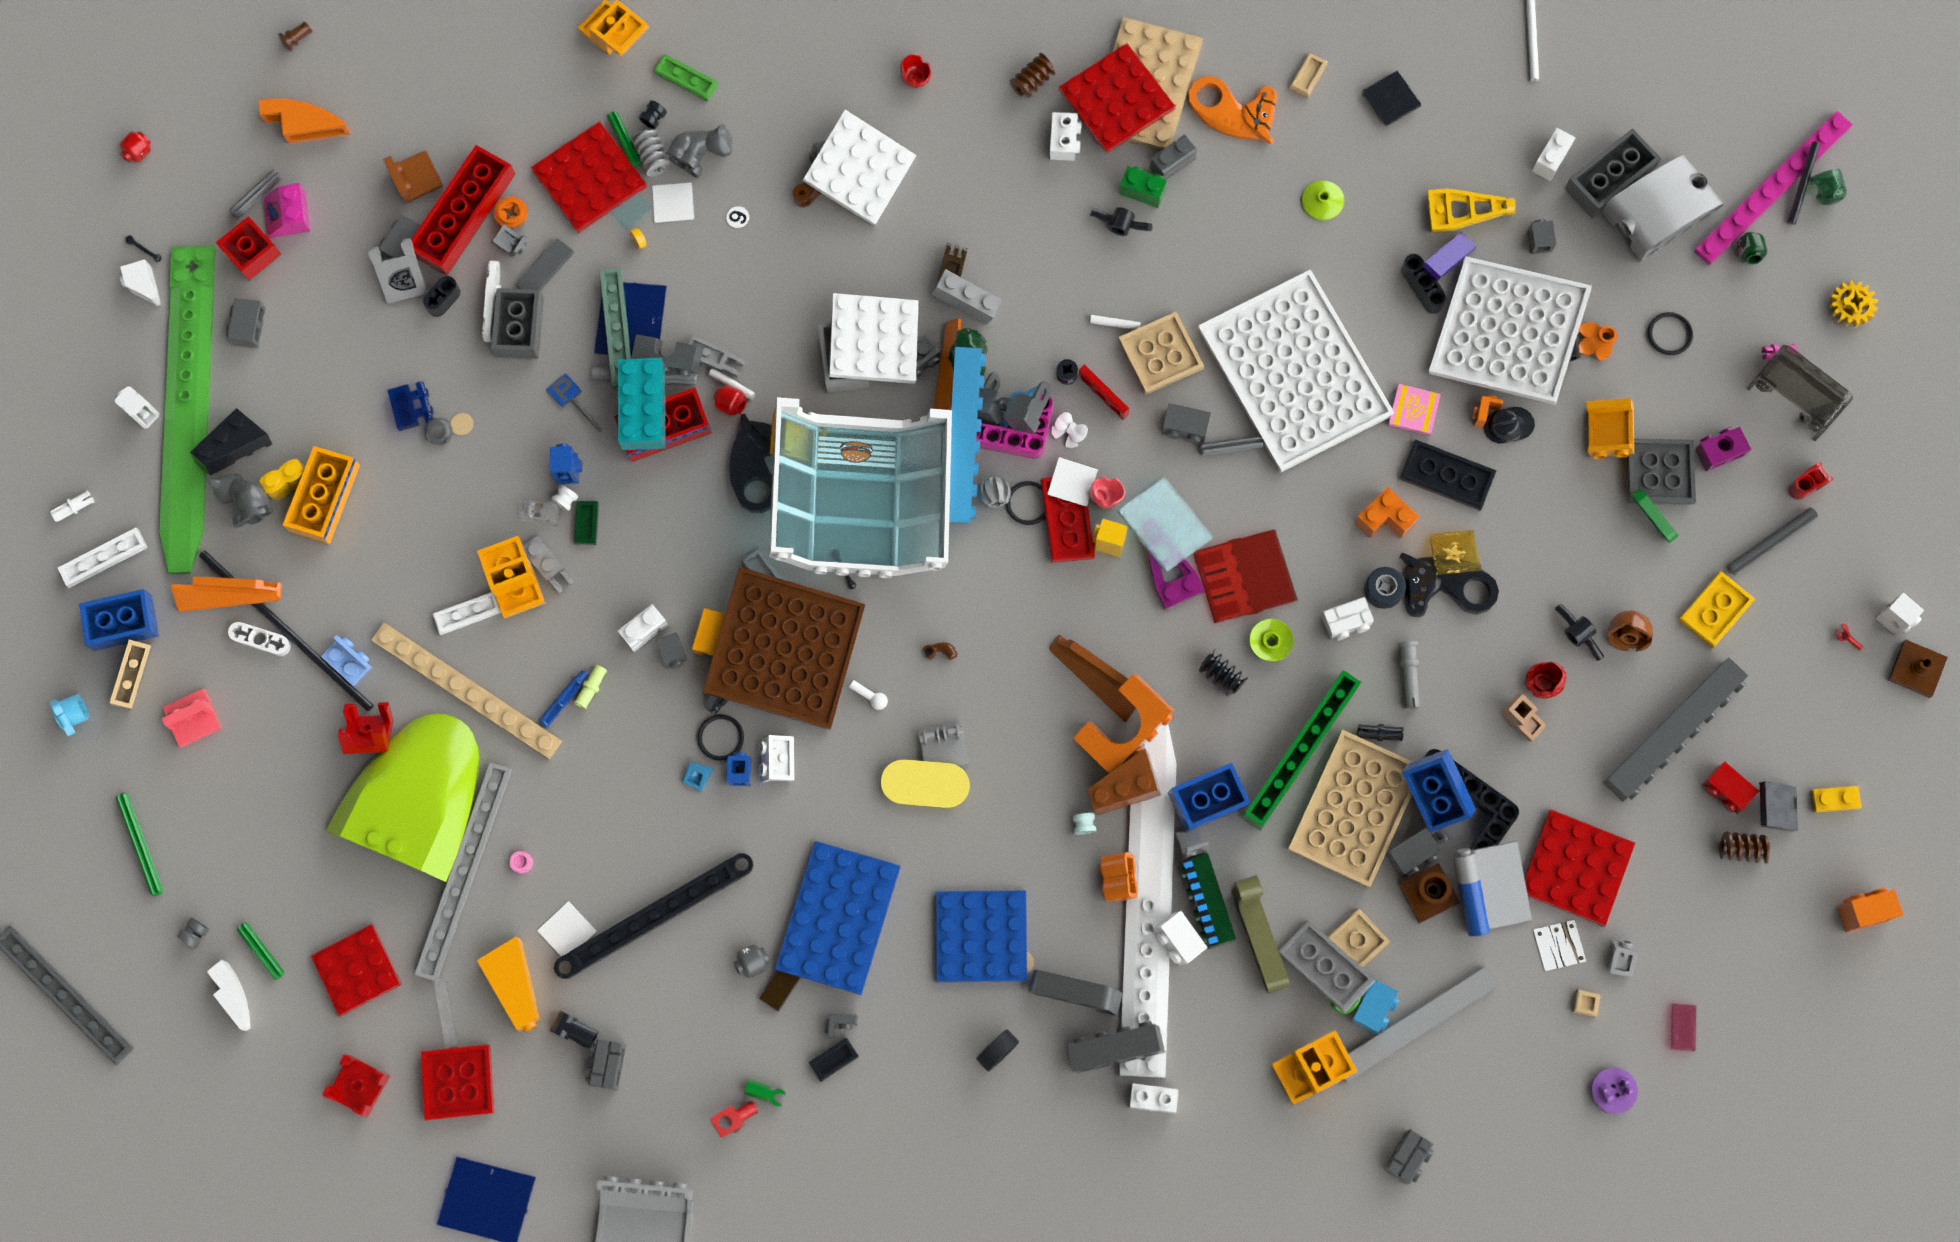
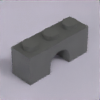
M636 334L631 359L662 358L665 372L675 369L678 370L677 374L690 376V373L698 374L702 348L676 342L674 352L670 356L664 357L661 351L662 340Z

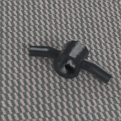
M1123 207L1115 208L1113 215L1096 208H1092L1090 216L1108 222V229L1119 236H1127L1130 229L1151 231L1153 228L1152 223L1134 221L1135 214Z
M1562 604L1557 605L1555 611L1570 625L1565 629L1568 639L1577 647L1585 643L1596 661L1603 659V653L1591 638L1596 634V629L1589 619L1582 616L1576 620Z

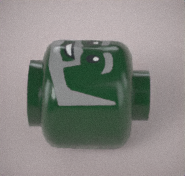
M1747 232L1737 241L1739 257L1745 263L1751 265L1758 264L1767 255L1766 241L1762 234Z

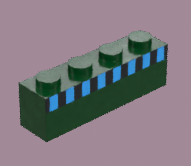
M1206 853L1183 860L1179 872L1182 880L1187 881L1189 888L1186 889L1189 902H1194L1196 910L1193 911L1196 923L1201 924L1203 931L1200 932L1202 941L1205 945H1208L1209 949L1235 942L1236 936L1209 854Z

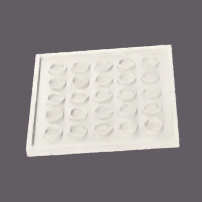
M1466 256L1432 359L1429 374L1556 405L1592 285Z

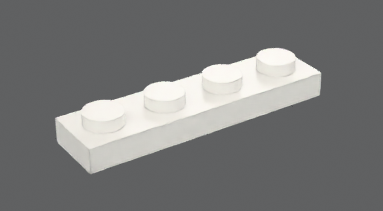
M136 527L58 567V570L65 585L71 588L148 547L140 530Z

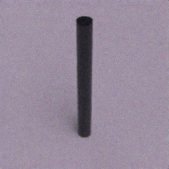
M1812 142L1787 222L1789 224L1796 225L1820 147L1819 142Z

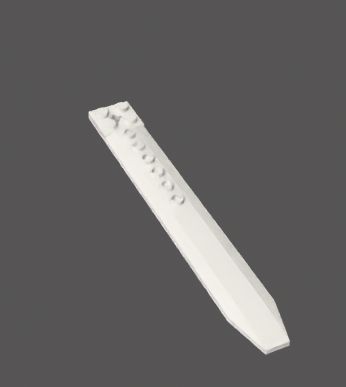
M1168 724L1165 727L1161 725L1156 730L1158 735L1150 743L1146 741L1141 746L1143 749L1146 748L1150 755L1161 796L1130 805L1128 853L1133 854L1135 861L1138 897L1126 900L1121 1027L1130 1026V1029L1139 1028V1023L1152 1021V1024L1159 1025L1165 1053L1146 1057L1145 1060L1137 1059L1120 1063L1119 1076L1165 1078L1170 952L1165 945L1159 943L1153 929L1171 915L1175 809L1167 792L1176 786V759Z

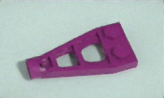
M1151 519L1141 524L1139 527L1144 535L1155 590L1164 609L1167 610L1204 593L1205 589L1196 571L1159 529L1156 520ZM1163 544L1170 553V557L1162 561H1158L1154 553V547ZM1169 563H1174L1182 571L1183 576L1167 583L1164 581L1162 568Z

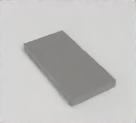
M1309 920L1279 950L1280 956L1344 1014L1375 982V979Z

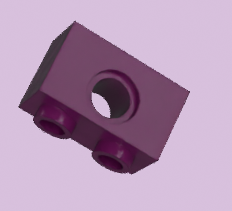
M1728 427L1720 431L1718 436L1713 437L1709 435L1700 440V444L1695 450L1707 472L1742 458L1751 451V447L1740 427L1735 429ZM1718 444H1723L1727 451H1722Z

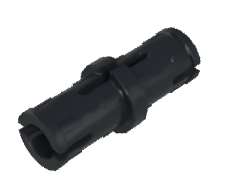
M1358 724L1357 732L1359 734L1357 736L1360 738L1377 739V741L1381 742L1383 739L1403 741L1404 733L1402 732L1404 728L1388 727L1383 724L1378 726Z

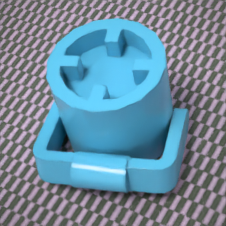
M79 694L72 695L61 701L53 699L49 702L57 724L62 730H65L68 736L75 733L72 726L90 719L87 706Z

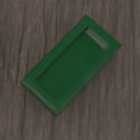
M576 501L575 545H597L598 501Z

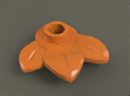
M1595 322L1580 325L1579 332L1584 337L1579 344L1580 353L1583 355L1595 354L1599 361L1609 358L1612 353V345L1617 340L1616 330L1611 326L1601 327ZM1602 335H1608L1609 339L1605 340Z

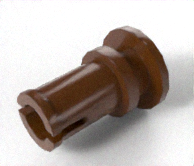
M303 21L293 30H287L285 35L279 33L278 36L284 47L291 52L293 51L292 45H298V41L311 34L312 30Z

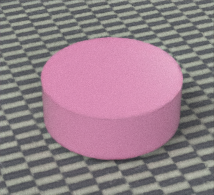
M517 851L511 855L509 865L514 872L525 874L532 868L533 860L528 853Z

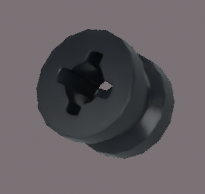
M1070 359L1062 360L1057 366V379L1064 385L1073 384L1078 376V366Z

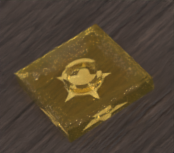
M1473 530L1430 534L1429 539L1437 575L1481 570Z

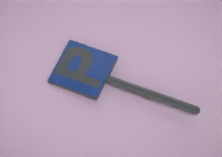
M566 373L546 389L562 407L571 401L598 432H602L601 427L574 399L582 390Z

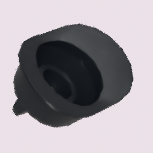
M1511 407L1501 409L1488 415L1484 424V433L1488 439L1498 444L1522 440L1532 434L1535 421L1532 414L1524 408Z

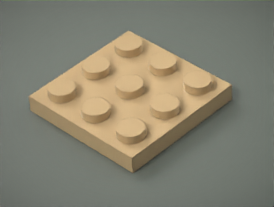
M1177 312L1118 337V341L1146 395L1204 369V365Z

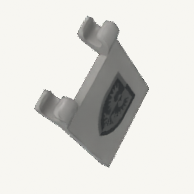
M410 238L403 239L401 242V248L405 254L403 256L382 261L378 247H372L368 251L387 304L428 293Z

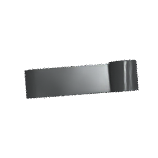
M1041 970L1033 971L1028 990L1029 993L1094 1008L1100 1012L1115 1016L1118 1015L1123 995L1122 992L1113 987Z

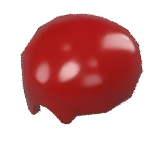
M909 54L904 57L900 65V77L904 83L912 88L923 87L929 83L932 75L929 62L923 61L919 54Z

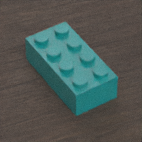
M662 358L618 360V443L622 450L666 449L665 366Z

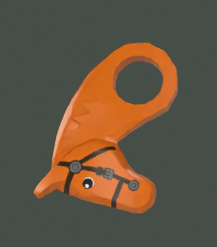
M1206 76L1193 82L1188 93L1189 106L1204 124L1231 137L1249 140L1260 139L1271 145L1274 142L1269 135L1277 99V92L1274 88L1263 86L1253 100L1240 105L1221 79L1214 76ZM1208 87L1216 89L1221 95L1219 104L1213 107H1206L1200 104L1196 95L1201 89Z

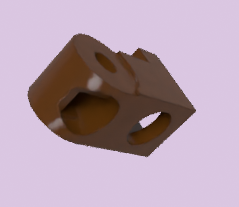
M805 182L793 189L796 205L803 208L808 207L821 194V192Z

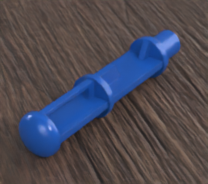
M581 670L577 676L572 678L551 706L538 719L542 726L548 728L581 688L583 682L589 676L584 670Z

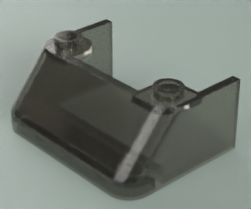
M1782 345L1746 387L1748 391L1754 385L1761 392H1772L1775 390L1809 416L1807 418L1808 427L1816 433L1812 438L1813 441H1816L1853 400L1852 394L1846 388L1788 345Z

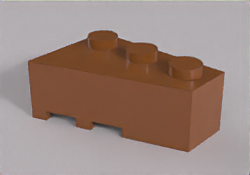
M1146 748L1088 789L1093 809L1097 815L1161 796L1151 758Z

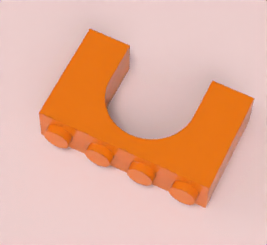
M1137 673L1132 674L1118 691L1137 708L1140 714L1141 726L1138 734L1127 743L1115 742L1091 721L1087 722L1073 737L1109 774L1127 762L1131 756L1134 757L1143 750L1141 746L1146 741L1150 743L1158 735L1156 730L1161 725L1165 727L1174 718L1171 714L1175 710Z

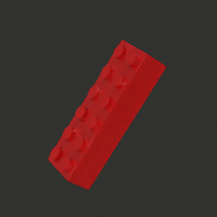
M475 145L412 237L411 241L416 258L447 276L516 175L512 165Z

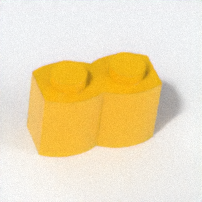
M298 459L289 460L279 470H273L263 475L259 481L273 500H280L288 496L292 490L297 489L305 467Z

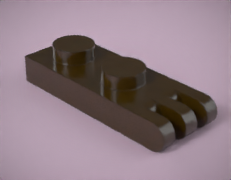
M946 244L937 282L945 269L961 277L968 249L963 248L961 255H959L960 246L955 245L952 253L950 252L952 244Z

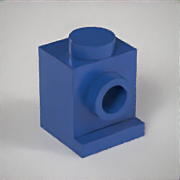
M736 752L733 753V756H728L727 784L729 786H751L752 759L750 756H747V753ZM744 767L743 773H737V768Z

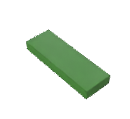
M666 54L663 55L654 69L656 75L706 101L710 99L718 86L717 81Z

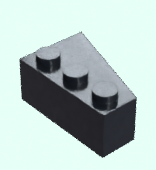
M236 408L190 454L194 462L211 476L235 464L236 460L246 455L249 457L254 454V451L264 446L272 445V442L264 430Z

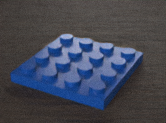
M936 891L937 982H1027L1026 891Z

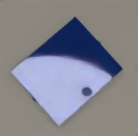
M623 282L631 357L636 334L661 340L667 286ZM601 297L594 353L609 355L603 297Z
M456 1157L449 1185L445 1190L446 1195L437 1225L500 1242H518L525 1215L528 1213L527 1208L536 1177Z

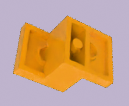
M604 0L578 27V30L609 56L614 51L621 57L649 27L644 20L620 1L616 0L611 4L608 0Z
M519 536L477 551L490 590L497 598L504 619L545 604L533 566L526 556Z
M1336 1030L1271 1064L1292 1105L1358 1072Z

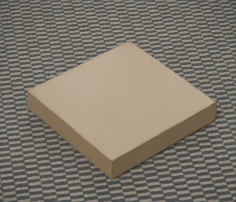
M1359 908L1328 936L1330 940L1362 968L1390 942Z

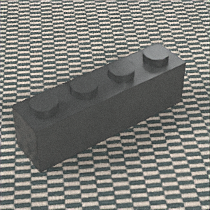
M1152 1021L1139 1023V1028L1130 1029V1026L1118 1028L1117 1033L1113 1034L1101 1032L1095 1034V1038L1087 1040V1037L1073 1039L1074 1043L1067 1044L1072 1071L1082 1073L1165 1053L1160 1026L1152 1024Z

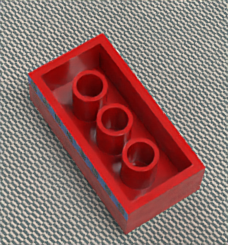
M696 387L665 398L666 449L626 450L631 462L712 434ZM615 415L614 418L618 426V415Z

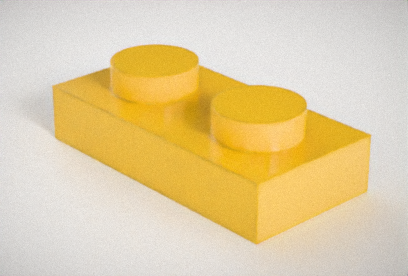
M1858 786L1811 790L1814 813L1861 808Z

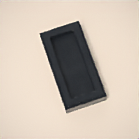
M846 1037L808 1063L822 1082L857 1059L859 1055Z

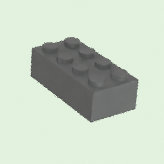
M1632 128L1574 174L1566 184L1565 190L1592 218H1595L1603 211L1611 198L1651 173L1657 167L1661 157Z

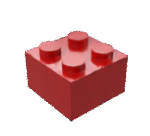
M249 216L215 242L248 281L282 255L273 242Z

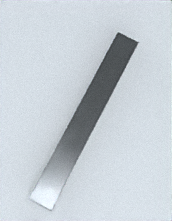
M9 926L0 935V949L115 1065H118L134 1049L13 926Z

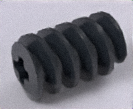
M1214 649L1201 663L1199 672L1203 673L1207 670L1205 675L1207 679L1214 676L1212 680L1214 685L1221 682L1219 690L1227 688L1226 696L1235 694L1245 684L1248 677L1241 680L1242 672L1234 674L1236 666L1233 665L1227 668L1229 660L1220 662L1222 654L1214 656L1216 650Z

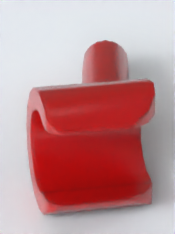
M1841 624L1843 632L1835 629L1838 640L1850 642L1859 651L1863 649V646L1851 636L1847 624Z

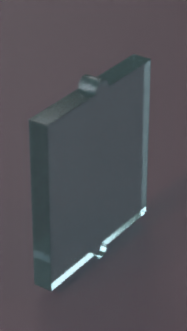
M638 192L612 209L610 213L628 230L638 220L641 221L642 217L653 206Z

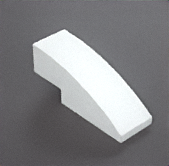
M220 960L207 971L220 988L213 995L239 1029L248 1031L250 1029V1015L242 985L229 963Z

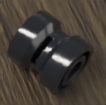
M650 100L646 111H642L638 118L644 125L655 130L659 125L658 120L664 118L667 110L658 102Z

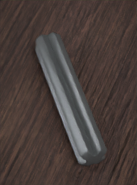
M275 170L269 172L230 208V213L235 218H240L281 180L280 174Z
M1260 435L1207 442L1200 445V451L1203 456L1256 449L1262 448L1264 441Z

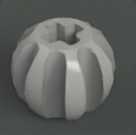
M992 477L981 483L979 498L986 507L999 508L1009 502L1011 497L1010 486L1003 478Z

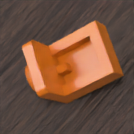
M1494 395L1482 396L1478 406H1474L1472 419H1475L1474 427L1483 428L1487 420L1488 409L1500 410L1503 400L1498 399Z

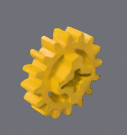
M1853 280L1847 285L1843 282L1839 288L1832 292L1834 295L1829 298L1833 302L1830 304L1829 309L1835 310L1832 317L1838 315L1839 319L1837 322L1840 323L1844 320L1846 327L1850 323H1853L1854 328L1860 323L1865 325L1868 320L1870 321L1874 317L1873 313L1878 310L1874 306L1878 299L1872 298L1875 292H1868L1869 285L1864 288L1861 287V281L1857 285H1854ZM1844 293H1846L1845 298H1843L1842 300H1840V299H1841V296H1842ZM1866 308V312L1861 315L1862 310Z

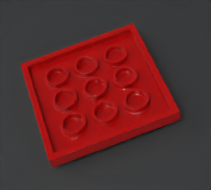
M1128 43L1059 86L1060 93L1075 113H1078V117L1106 154L1174 111L1176 107Z
M600 121L531 166L534 174L578 233L647 188L645 181L634 166L631 165L628 158Z
M1550 809L1524 877L1528 897L1605 927L1635 842Z

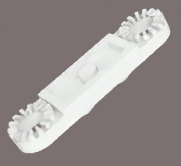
M489 261L487 269L489 271L487 272L483 314L485 321L482 328L484 330L482 332L484 342H492L497 288H502L499 285V261Z

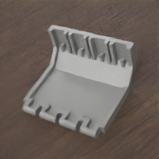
M604 1176V1181L597 1180L596 1190H600V1211L596 1242L690 1241L693 1216V1190L687 1189V1184L673 1183L672 1188L664 1187V1182L650 1181V1185H642L639 1179L627 1178V1183L618 1182V1177Z

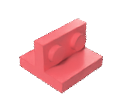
M205 689L198 690L163 707L166 717H163L162 720L164 725L173 731L179 747H184L222 729Z

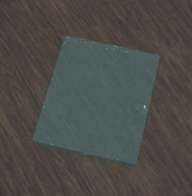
M1165 477L1143 493H1139V496L1117 511L1166 573L1187 557H1191L1192 553L1213 539V536Z

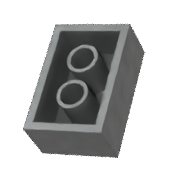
M497 288L491 346L496 357L539 359L544 302L540 290Z

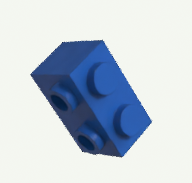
M557 444L556 447H550V473L558 485L579 484L582 460L579 459L578 453H575L572 446L568 444Z

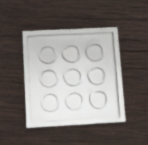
M845 110L802 181L874 226L916 155Z
M833 293L829 377L915 384L918 300Z

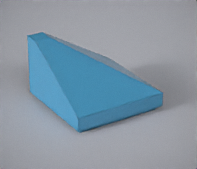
M690 762L682 782L702 792L714 768Z

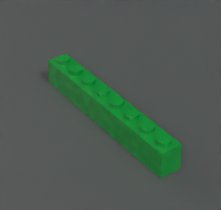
M1344 670L1341 672L1242 819L1260 831L1262 830L1362 683Z

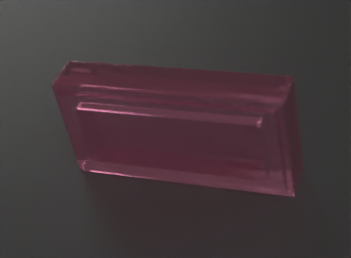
M1672 1004L1671 1050L1696 1051L1697 1005Z

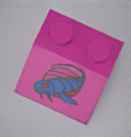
M300 183L278 186L264 197L269 238L311 231L307 196Z

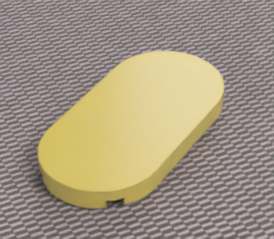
M902 759L892 762L885 768L881 777V786L887 798L898 804L951 808L961 804L966 799L970 790V781L966 772L956 764Z

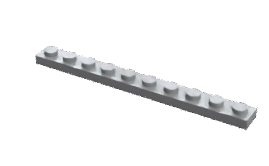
M489 763L414 974L416 976L438 982L512 773L511 768Z

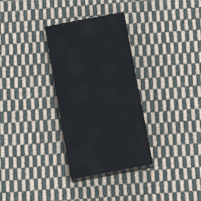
M1415 439L1399 480L1481 511L1497 470Z

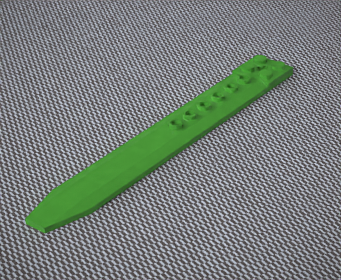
M214 246L171 247V291L159 527L169 574L192 573L204 533L206 472L194 462L190 452L208 435L216 248ZM194 263L198 267L194 268L193 272H191L188 267Z

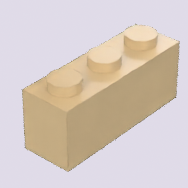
M133 640L128 641L109 705L132 711L151 645Z

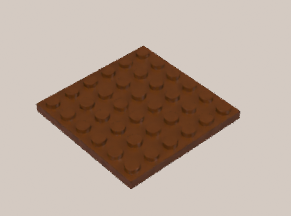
M739 567L702 693L830 730L865 604Z

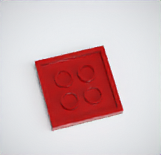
M373 924L311 955L339 1016H343L402 985Z
M489 1044L421 1051L424 1121L495 1114L491 1046Z

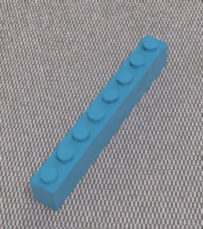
M955 347L951 407L949 522L971 523V519H975L976 506H972V499L977 497V484L973 483L974 475L978 476L979 463L975 462V454H980V441H976L977 432H981L982 419H978V410L983 409V397H979L980 388L984 389L985 376L981 375V367H985L986 354H982V348Z

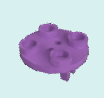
M1615 1067L1604 1069L1591 1082L1593 1100L1606 1113H1624L1632 1108L1637 1100L1638 1088L1636 1081L1631 1074L1623 1069Z

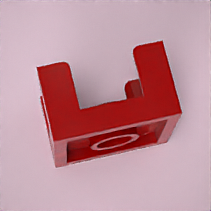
M389 702L378 703L380 715L359 716L356 704H344L343 714L346 721V729L344 732L342 728H339L338 732L343 754L388 751L394 722Z
M344 1054L339 1062L343 1067L333 1085L326 1086L322 1096L350 1108L360 1116L368 1117L390 1076L351 1055Z

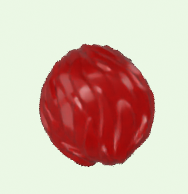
M1550 661L1534 664L1526 673L1525 686L1535 697L1542 699L1555 697L1564 689L1567 677L1566 672L1556 662Z

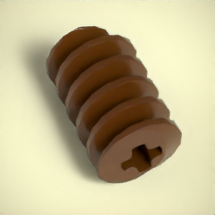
M1040 52L1039 57L1036 56L1033 62H1029L1027 67L1021 69V73H1017L1015 78L1009 81L1017 94L1020 96L1025 94L1030 98L1032 96L1030 89L1034 92L1038 90L1035 84L1042 87L1044 84L1041 79L1043 78L1045 81H1048L1050 79L1047 73L1052 76L1056 73L1050 60Z
M1726 831L1722 834L1719 843L1720 859L1722 860L1724 853L1727 854L1728 860H1732L1733 854H1736L1737 861H1741L1742 855H1745L1746 862H1749L1751 856H1754L1756 863L1759 862L1760 857H1763L1764 863L1767 864L1770 858V843L1766 835H1760L1758 838L1756 834H1751L1749 837L1747 833H1743L1740 836L1738 832H1734L1731 835L1730 832Z

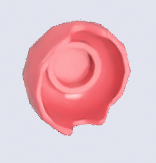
M1106 476L1098 478L1090 487L1091 500L1100 508L1110 509L1123 500L1125 496L1124 486L1117 478L1107 479Z

